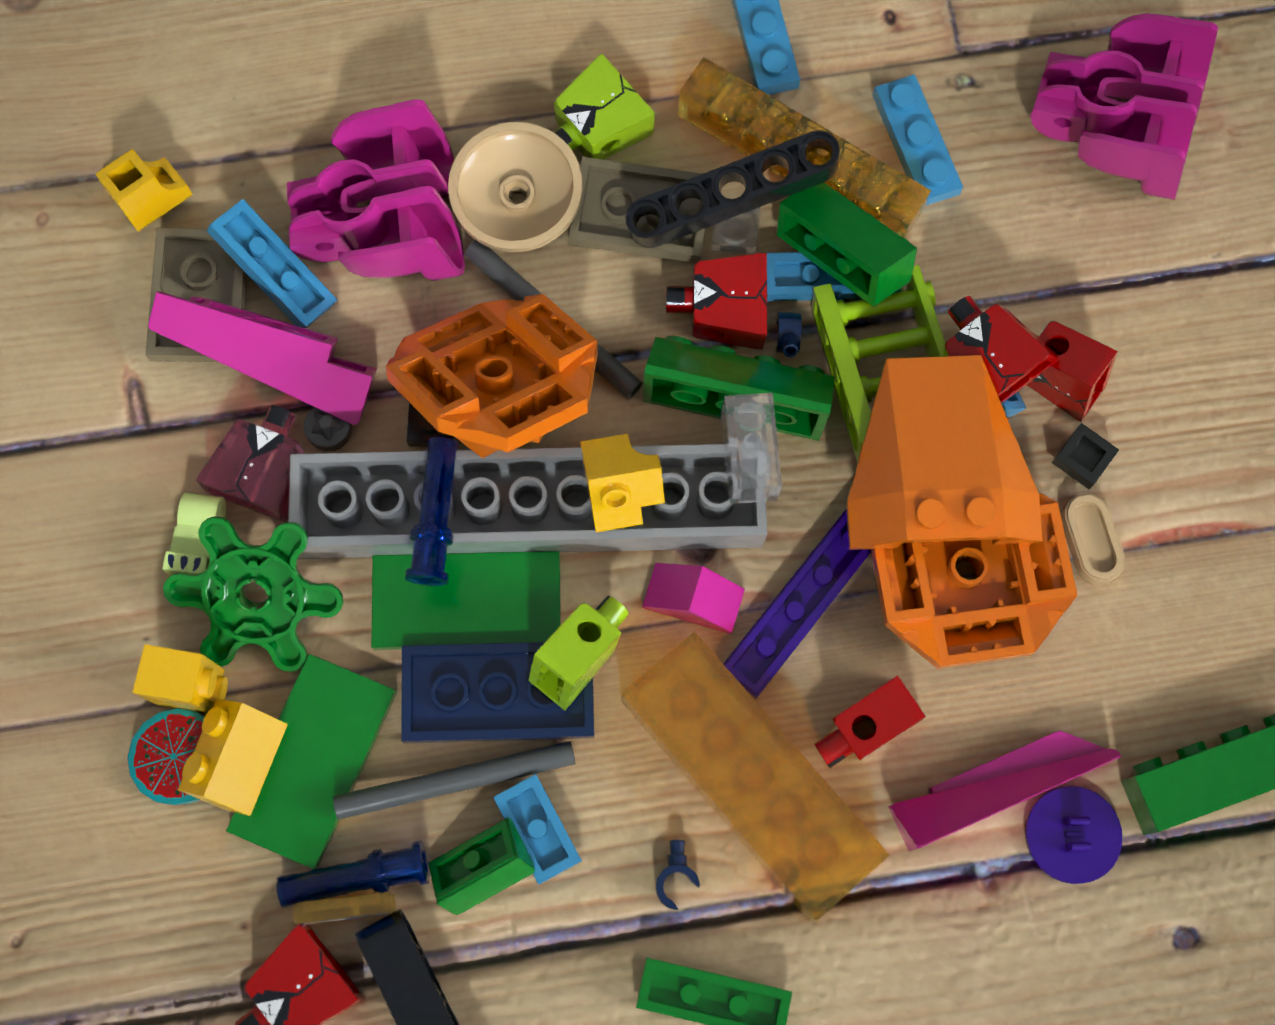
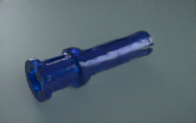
M433 437L427 443L428 452L419 524L414 525L410 531L409 539L414 542L411 568L405 571L404 579L419 585L443 586L448 584L449 575L445 572L447 547L452 545L454 538L452 530L448 528V518L458 442L449 438Z
M419 840L414 841L410 848L386 853L381 849H376L369 853L366 859L297 874L278 876L276 887L280 905L282 908L304 902L317 901L361 890L373 889L375 893H388L390 887L416 881L422 886L430 883V873L423 842Z

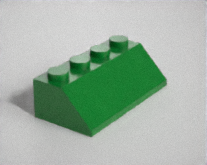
M671 335L667 336L666 339L655 337L644 371L642 402L819 441L831 412L835 376L825 374L823 369L816 366L801 365L795 368L781 365L778 359L771 356L757 355L754 358L736 355V351L725 346L714 345L709 349L692 345L690 340L680 336Z

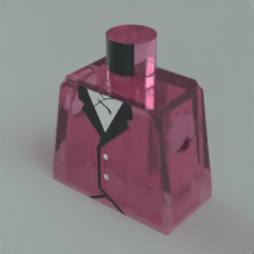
M271 405L261 427L238 419L206 463L196 482L208 494L224 497L225 500L276 520L288 522L290 454H305L298 441L287 437L296 419V415L282 407Z

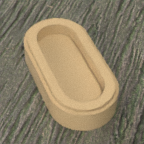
M1090 493L1076 495L1063 507L1061 512L1064 533L1076 570L1085 581L1091 584H1108L1122 573L1125 566V555L1111 512L1106 502L1097 495Z

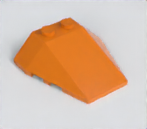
M982 356L887 358L872 406L864 443L860 450L853 483L846 501L849 550L898 548L903 543L992 540V545L1043 542L1039 493Z

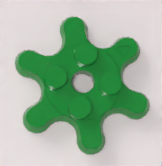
M219 516L207 518L199 528L198 537L210 556L208 568L200 574L180 572L169 576L163 586L165 598L174 606L196 607L204 611L209 617L211 628L209 634L202 640L200 654H203L217 665H228L234 659L240 647L246 644H257L268 651L273 663L279 669L288 672L299 670L307 659V651L296 633L298 622L308 616L333 617L342 609L344 602L343 595L337 586L331 583L311 582L298 571L297 559L308 544V535L305 529L296 522H284L273 530L268 542L262 545H253L239 537L233 524L228 519ZM251 581H255L256 584L265 590L268 595L267 600L258 603L249 600L243 592V586L251 583Z

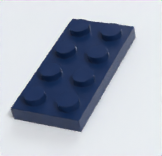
M545 642L402 646L401 741L403 743L594 738L593 678L566 711H564L528 681L534 654Z

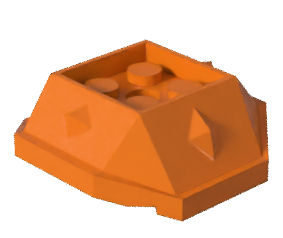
M544 294L525 296L524 301L504 299L483 302L404 337L397 347L394 357L390 358L386 364L387 379L438 432L456 437L483 459L499 450L510 452L530 441L540 443L544 434L588 413L598 356L597 340Z
M1039 493L1043 540L1041 543L992 545V540L913 542L903 543L898 548L871 549L885 626L937 669L1031 656L1034 654L1078 595L1058 502ZM965 560L971 563L975 568L976 578L967 580L961 577L956 570V561Z

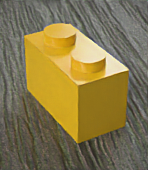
M144 644L132 693L157 706L172 709L179 708L207 714L213 708L216 699H225L228 678L223 676L225 669L203 654Z
M216 699L213 708L208 711L203 720L202 734L194 753L187 759L184 765L183 779L178 791L224 810L251 816L288 724L246 704Z

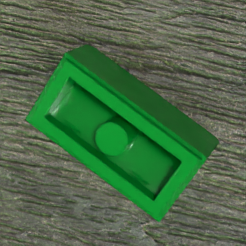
M510 818L500 821L428 863L436 902L454 915L462 914L535 872L533 861Z

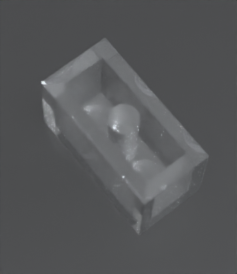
M773 393L724 396L721 420L729 504L777 501L782 488Z

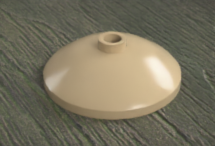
M507 122L486 128L473 136L461 148L455 157L449 173L448 193L456 219L472 238L492 249L506 252H524L547 245L558 238L570 226L581 204L583 182L576 156L567 143L558 135L536 124ZM517 193H522L526 196L525 200L521 203L512 202L511 197Z

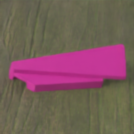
M157 291L155 294L148 323L150 330L352 425L359 423L377 368L333 357L338 338L203 297L191 296L190 300L160 291Z
M1059 730L928 788L929 795L897 802L888 806L909 852L924 847L1122 756L1118 750L1103 748Z

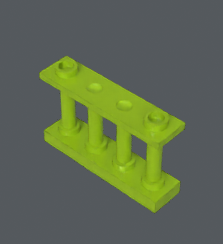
M919 265L914 266L912 279L907 284L906 290L893 293L874 307L864 299L844 303L842 299L836 300L831 283L813 287L811 312L830 374L835 376L834 388L857 463L870 421L871 411L868 403L872 402V397L876 396L880 377L868 379L866 375H859L856 364H859L860 359L924 345L928 357L949 356L933 308L936 305L934 288L931 281H924ZM912 308L918 328L857 341L855 337H847L844 327L848 325L850 320Z

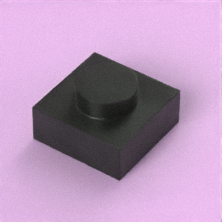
M1081 423L1051 463L1090 489L1110 464L1119 449Z

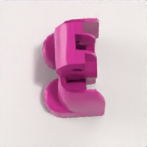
M1149 13L1130 16L1112 27L1108 51H1101L1087 58L1050 52L1030 116L1032 125L1038 132L1049 138L1065 142H1079L1078 158L1088 166L1108 174L1140 180V188L1144 194L1175 200L1208 76L1218 26L1212 22ZM1111 98L1128 100V102L1116 101Z
M413 99L354 113L338 124L331 136V143L342 153L345 160L330 164L318 176L286 182L287 202L291 209V223L289 225L290 248L298 257L316 262L339 260L349 272L365 278H392L421 273L426 279L437 281L458 277L464 273L465 257L461 234L455 217L442 199L449 197V173L455 159L445 132L423 100ZM371 200L368 207L357 208V203Z

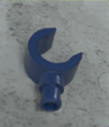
M778 312L776 324H778V340L775 351L776 353H784L786 357L791 358L799 354L801 313Z
M670 840L668 867L658 876L655 889L659 901L669 909L678 910L674 902L664 893L663 885L665 879L673 873H681L687 876L689 881L697 888L700 887V882L696 873L687 867L685 840Z

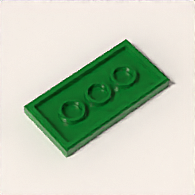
M559 551L372 555L371 648L373 650H402V646L546 642L561 626Z
M308 654L278 720L288 725L251 816L234 812L226 832L317 870L339 822L335 813L333 796L353 791L397 691Z

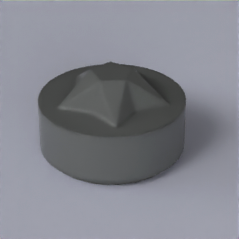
M313 407L305 417L304 431L314 447L322 451H334L340 449L348 442L352 433V424Z

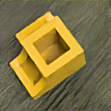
M133 148L95 173L101 185L137 232L193 195L188 185L165 157L152 162L143 161Z
M628 433L580 441L596 532L642 525L641 507L665 503L662 470L658 455H646L634 450L630 445Z

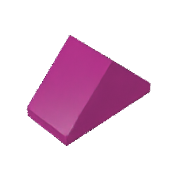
M655 563L642 608L732 634L745 589L704 566Z

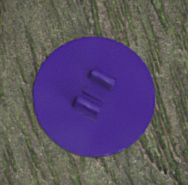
M1067 786L1046 793L1033 805L1026 821L1025 839L1032 859L1045 874L1064 883L1083 884L1101 878L1115 865L1122 848V828L1116 812L1102 796L1086 788Z

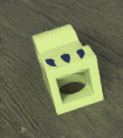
M188 492L182 495L178 506L177 527L174 528L170 552L166 551L162 568L168 575L171 576L174 573L180 572L200 574L208 568L210 556L200 542L198 531L202 522L207 518L214 516L226 518V501L224 497Z

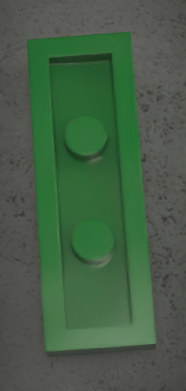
M646 957L636 1008L706 1025H786L792 991Z

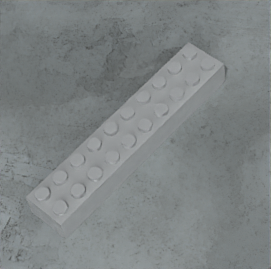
M763 443L632 446L639 453L658 455L662 470L665 503L641 507L642 525L602 532L595 531L581 447L514 449L510 452L499 450L483 459L472 450L290 454L289 522L300 524L308 535L306 549L299 555L298 559L372 557V555L545 551H559V553L763 548L767 537Z

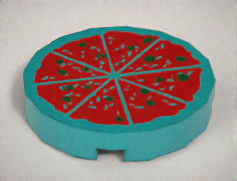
M177 708L159 712L141 725L132 738L127 757L130 777L141 793L155 802L175 806L195 803L200 800L178 791V788L183 779L184 765L187 759L194 753L202 734V723L205 718L203 715L196 711Z

